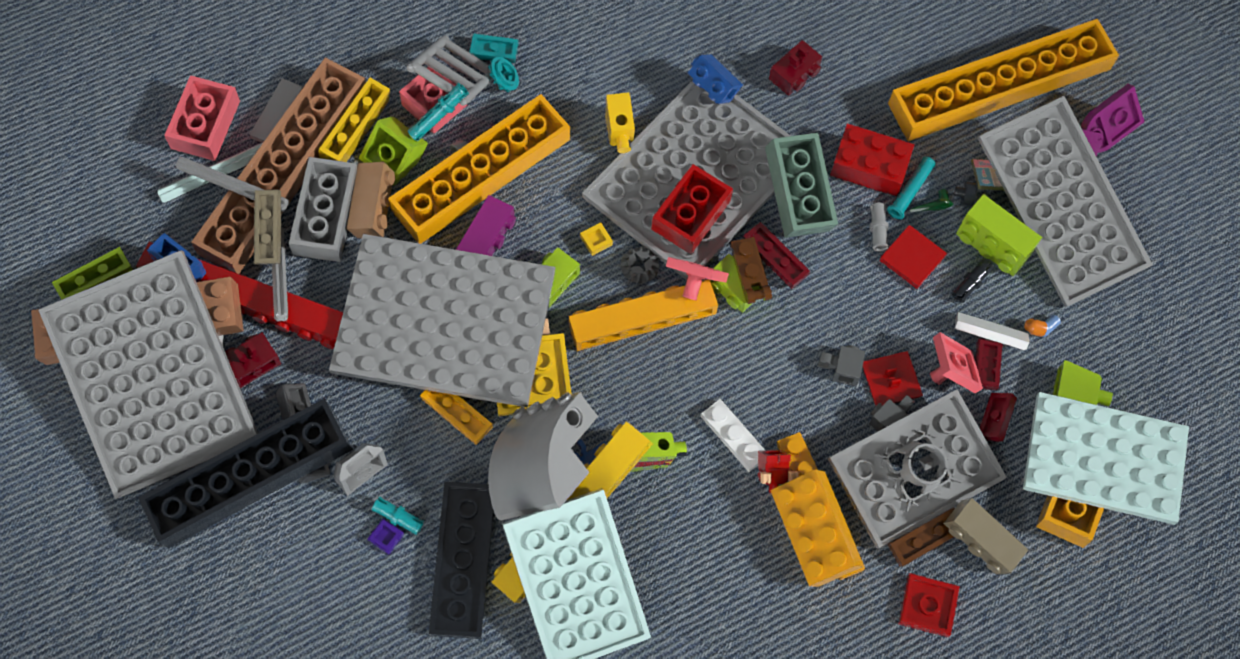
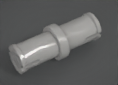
M874 203L870 206L872 223H870L869 228L873 238L872 248L877 252L888 249L887 231L889 224L886 222V206L883 203Z

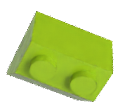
M392 116L377 120L359 159L364 163L385 162L394 171L395 182L393 186H395L419 162L428 143L422 138L419 141L414 140L408 133L409 128Z

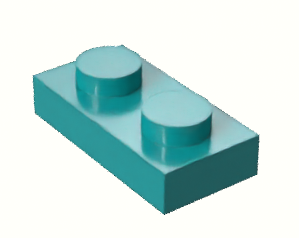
M473 34L470 54L478 59L490 61L495 57H503L510 63L515 64L519 40Z

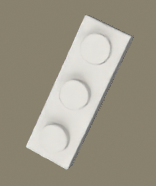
M721 399L701 413V418L748 472L758 466V451L766 450Z

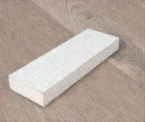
M960 312L957 313L955 319V328L957 330L1022 350H1026L1028 347L1029 334Z

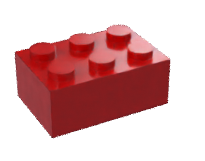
M847 123L830 176L897 197L915 144Z
M692 164L653 216L651 230L692 255L730 203L733 188Z

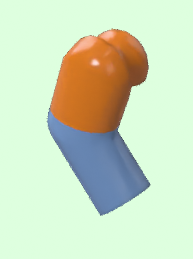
M1054 314L1045 322L1030 318L1025 321L1024 328L1032 335L1046 337L1061 323V320Z

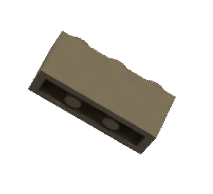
M973 498L961 500L944 522L949 528L950 534L966 543L968 550L973 555L981 557L987 563L988 569L995 574L1012 573L1028 551L1019 540Z

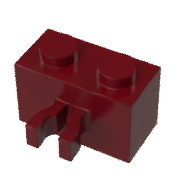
M801 40L771 67L769 80L788 96L794 91L798 92L805 85L809 77L814 78L820 72L822 56L805 41Z
M263 332L258 335L254 334L248 337L245 343L225 351L240 388L281 365L278 355Z

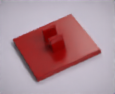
M908 351L863 362L862 369L875 407L879 403L884 405L889 399L895 404L901 402L906 396H909L911 399L923 397Z

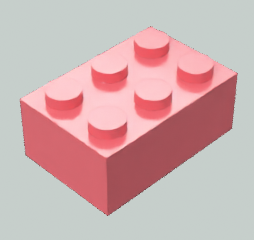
M190 75L164 135L170 149L215 161L240 103L235 87Z

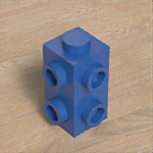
M712 54L697 56L693 60L692 68L688 72L693 78L694 84L705 89L709 93V98L717 104L730 103L743 86Z

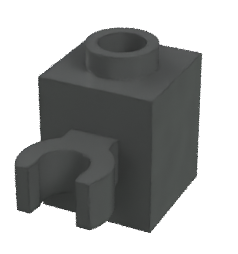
M847 345L840 347L837 357L830 353L822 352L818 367L834 369L832 379L834 382L857 386L861 377L865 351L860 350L856 346Z
M906 396L898 406L890 399L884 405L879 403L870 413L873 417L869 424L877 431L886 428L908 416L906 412L912 407L914 401L909 396Z

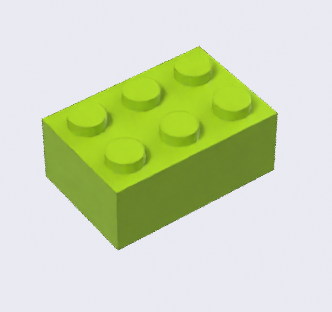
M984 194L968 211L956 233L965 244L973 246L979 251L981 256L990 259L998 265L1001 271L1009 273L1013 277L1030 258L1042 239L1039 234Z

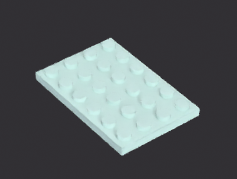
M1039 392L1036 395L1023 490L1175 525L1179 522L1189 426Z
M602 488L567 500L560 508L536 511L502 523L546 659H595L651 638L606 495Z

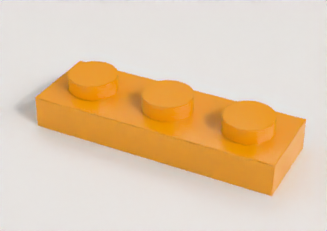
M425 390L420 395V398L475 445L493 428V424L458 395Z

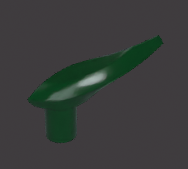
M941 189L938 191L939 199L911 208L909 212L943 210L953 206L954 203L949 200L948 190Z

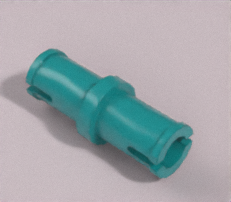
M381 496L378 497V500L375 501L372 507L373 512L391 520L392 525L396 526L398 524L414 533V535L420 532L425 522L406 512V508L403 506L397 507Z

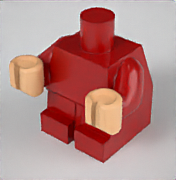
M783 450L758 451V478L762 484L769 485V493H771L770 490L779 487V484H785L787 481L799 477L798 471H793L789 468L791 454Z

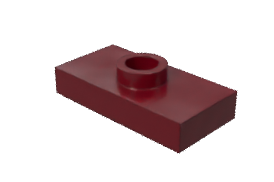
M978 339L975 362L983 389L997 391L1000 382L1003 343Z

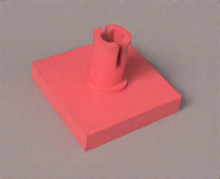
M668 257L666 267L686 272L688 278L682 296L692 300H697L702 279L705 280L706 278L726 283L729 273L671 257Z
M941 332L935 335L933 341L940 366L930 372L931 379L938 385H941L949 378L973 393L983 389L972 350Z

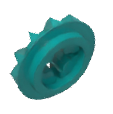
M503 57L492 59L488 68L491 71L489 76L494 79V83L498 84L500 90L504 89L507 93L515 90L519 85V77L515 67Z

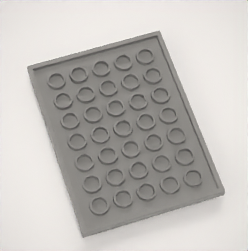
M693 81L630 143L631 151L621 153L582 192V198L646 249H650L651 253L657 255L665 264L668 257L707 267L775 193L765 147L773 138L789 137L791 135L738 95H735L730 103L717 104L709 98V93L705 89L698 87ZM692 164L733 188L730 203L691 255L651 230L655 213ZM673 269L687 280L688 275H686V272Z
M363 234L329 372L337 375L528 408L555 276V267Z
M178 251L39 309L115 499L200 465L258 434L184 251Z

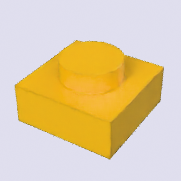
M601 222L580 233V238L592 256L613 245L611 237Z

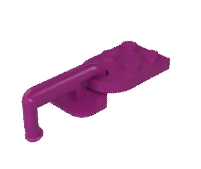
M1126 84L1091 110L1084 118L1081 129L1096 156L1098 153L1110 149L1145 122L1135 87L1131 84Z

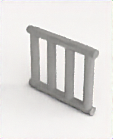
M447 35L440 37L407 65L409 72L417 73L447 93L455 86L422 66L423 64L431 67L452 82L462 84L469 92V95L459 102L462 106L469 103L494 80L489 76L491 71L488 68V64L450 41ZM444 47L445 49L449 50L450 52L460 57L470 65L485 73V75H481L480 73L470 68L460 60L456 59L449 53L442 50V48ZM432 56H436L437 58L441 59L442 61L452 66L453 68H455L456 70L463 73L464 75H466L467 77H469L477 83L473 84L472 82L457 74L456 72H454L447 66L443 65L436 59L432 58Z

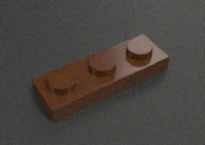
M954 507L887 544L899 567L905 566L953 538L944 522L953 512Z

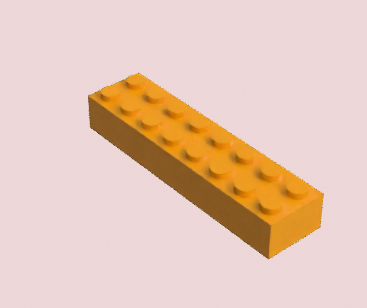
M540 94L389 197L390 209L417 243L422 244L485 200L488 195H492L570 140V126L543 95Z

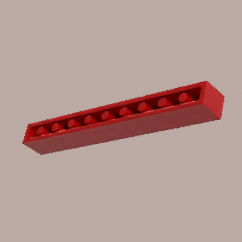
M148 242L136 265L137 268L153 262L147 252L153 242ZM199 260L206 271V274L199 282L231 277L238 284L242 316L244 314L249 315L258 323L266 324L268 322L275 325L282 332L288 333L292 331L304 340L311 341L314 339L319 341L322 346L334 349L343 312L287 292L288 319L286 321H276L274 319L273 286Z

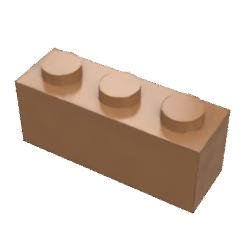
M385 162L358 163L347 230L357 238H362L363 234L384 237V231L388 223V207L390 206L388 198L391 197L392 185L395 182L394 171Z

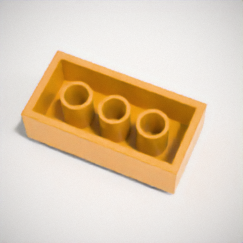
M815 469L770 490L809 586H822L865 567L824 471Z
M1047 495L1036 527L1084 548L1093 540L1104 508Z

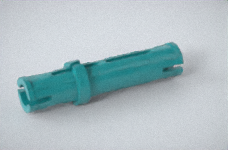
M457 83L445 96L442 95L435 106L408 129L409 135L414 140L419 141L445 115L452 113L455 110V106L462 99L469 95L467 89L462 84Z

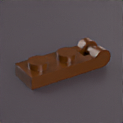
M755 238L731 241L730 248L746 303L752 304L759 299L764 301L771 300V288L767 282ZM759 286L760 289L753 291L752 287Z

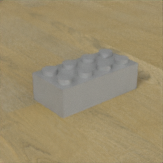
M309 157L289 240V246L294 256L341 262L348 232L347 224L357 173L356 163Z

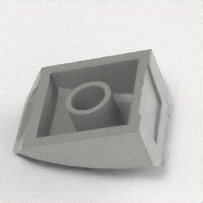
M361 443L359 447L339 462H336L334 479L347 496L388 465L383 449L379 445Z

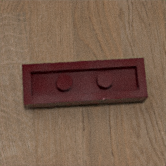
M761 222L743 236V239L755 238L760 258L791 289L810 274V270Z

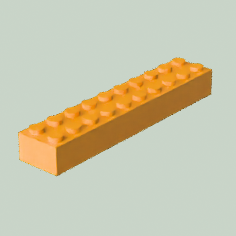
M1095 19L894 89L888 105L908 142L1111 70L1119 54L1099 20Z

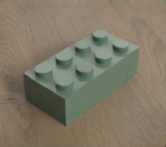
M818 133L773 138L765 147L784 238L829 232L838 225V220Z

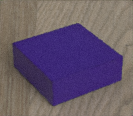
M382 519L368 537V541L389 555L404 536V532L385 519Z

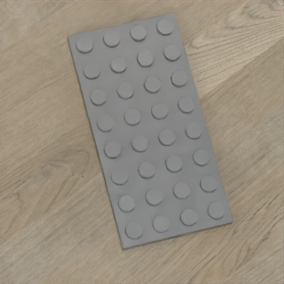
M1065 96L978 137L1019 220L1042 237L1035 251L1064 307H1068L1153 265Z

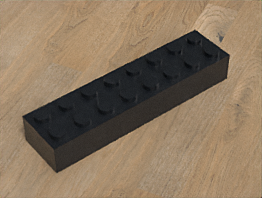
M324 398L138 498L157 541L169 549L352 451L353 448L332 406Z

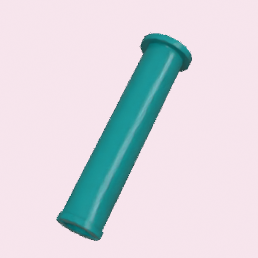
M922 158V161L894 203L888 206L887 212L893 218L899 220L904 218L905 210L932 169L936 166L932 158Z

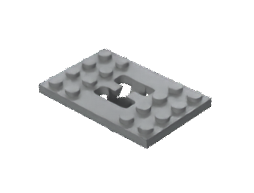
M958 390L945 395L828 458L876 549L912 531L948 509L957 506L961 500L969 499L1007 478ZM925 439L927 443L922 444L916 441ZM919 449H926L931 452L920 459L925 471L936 465L939 466L937 476L932 478L931 482L919 479L912 471L910 458ZM896 452L905 454L900 471H895L889 462L890 455ZM944 476H946L945 481L940 483L941 479L944 478ZM910 481L917 486H923L920 495L910 498L904 489V483Z

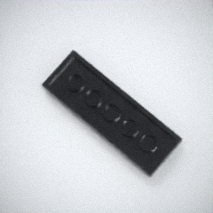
M444 481L429 636L482 640L494 512L489 493V484Z

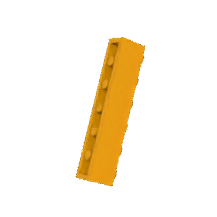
M710 280L702 281L697 300L682 296L685 286L679 287L674 285L662 292H648L640 298H625L617 304H602L594 310L574 312L569 316V328L576 351L715 315L718 303Z

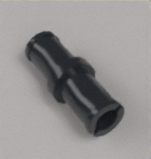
M982 258L971 272H967L964 275V280L953 290L952 296H956L955 299L964 303L975 289L981 287L984 278L994 269V266L990 265L991 262Z

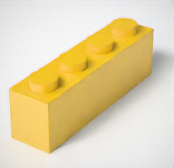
M370 77L319 148V158L347 162L388 104L390 89Z

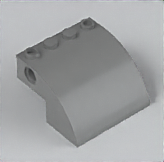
M567 392L558 399L551 397L544 403L535 402L528 408L522 406L512 414L514 418L503 429L494 445L488 472L491 503L499 521L524 516L536 511L560 508L589 474V471L571 449L598 417L581 392L574 394Z

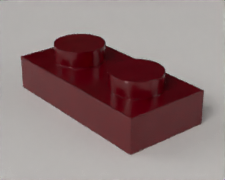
M991 393L980 426L986 441H1004L1017 400L1013 393Z

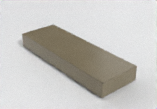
M255 190L254 264L256 265L281 264L280 190Z

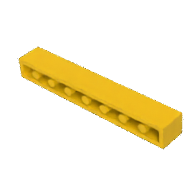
M627 421L624 425L620 423L611 433L613 438L607 445L603 443L594 454L596 458L590 465L588 463L584 465L589 474L567 500L601 488L605 492L606 499H608L653 443ZM512 556L507 564L503 563L496 569L493 574L495 578L492 583L514 603H520L526 595Z

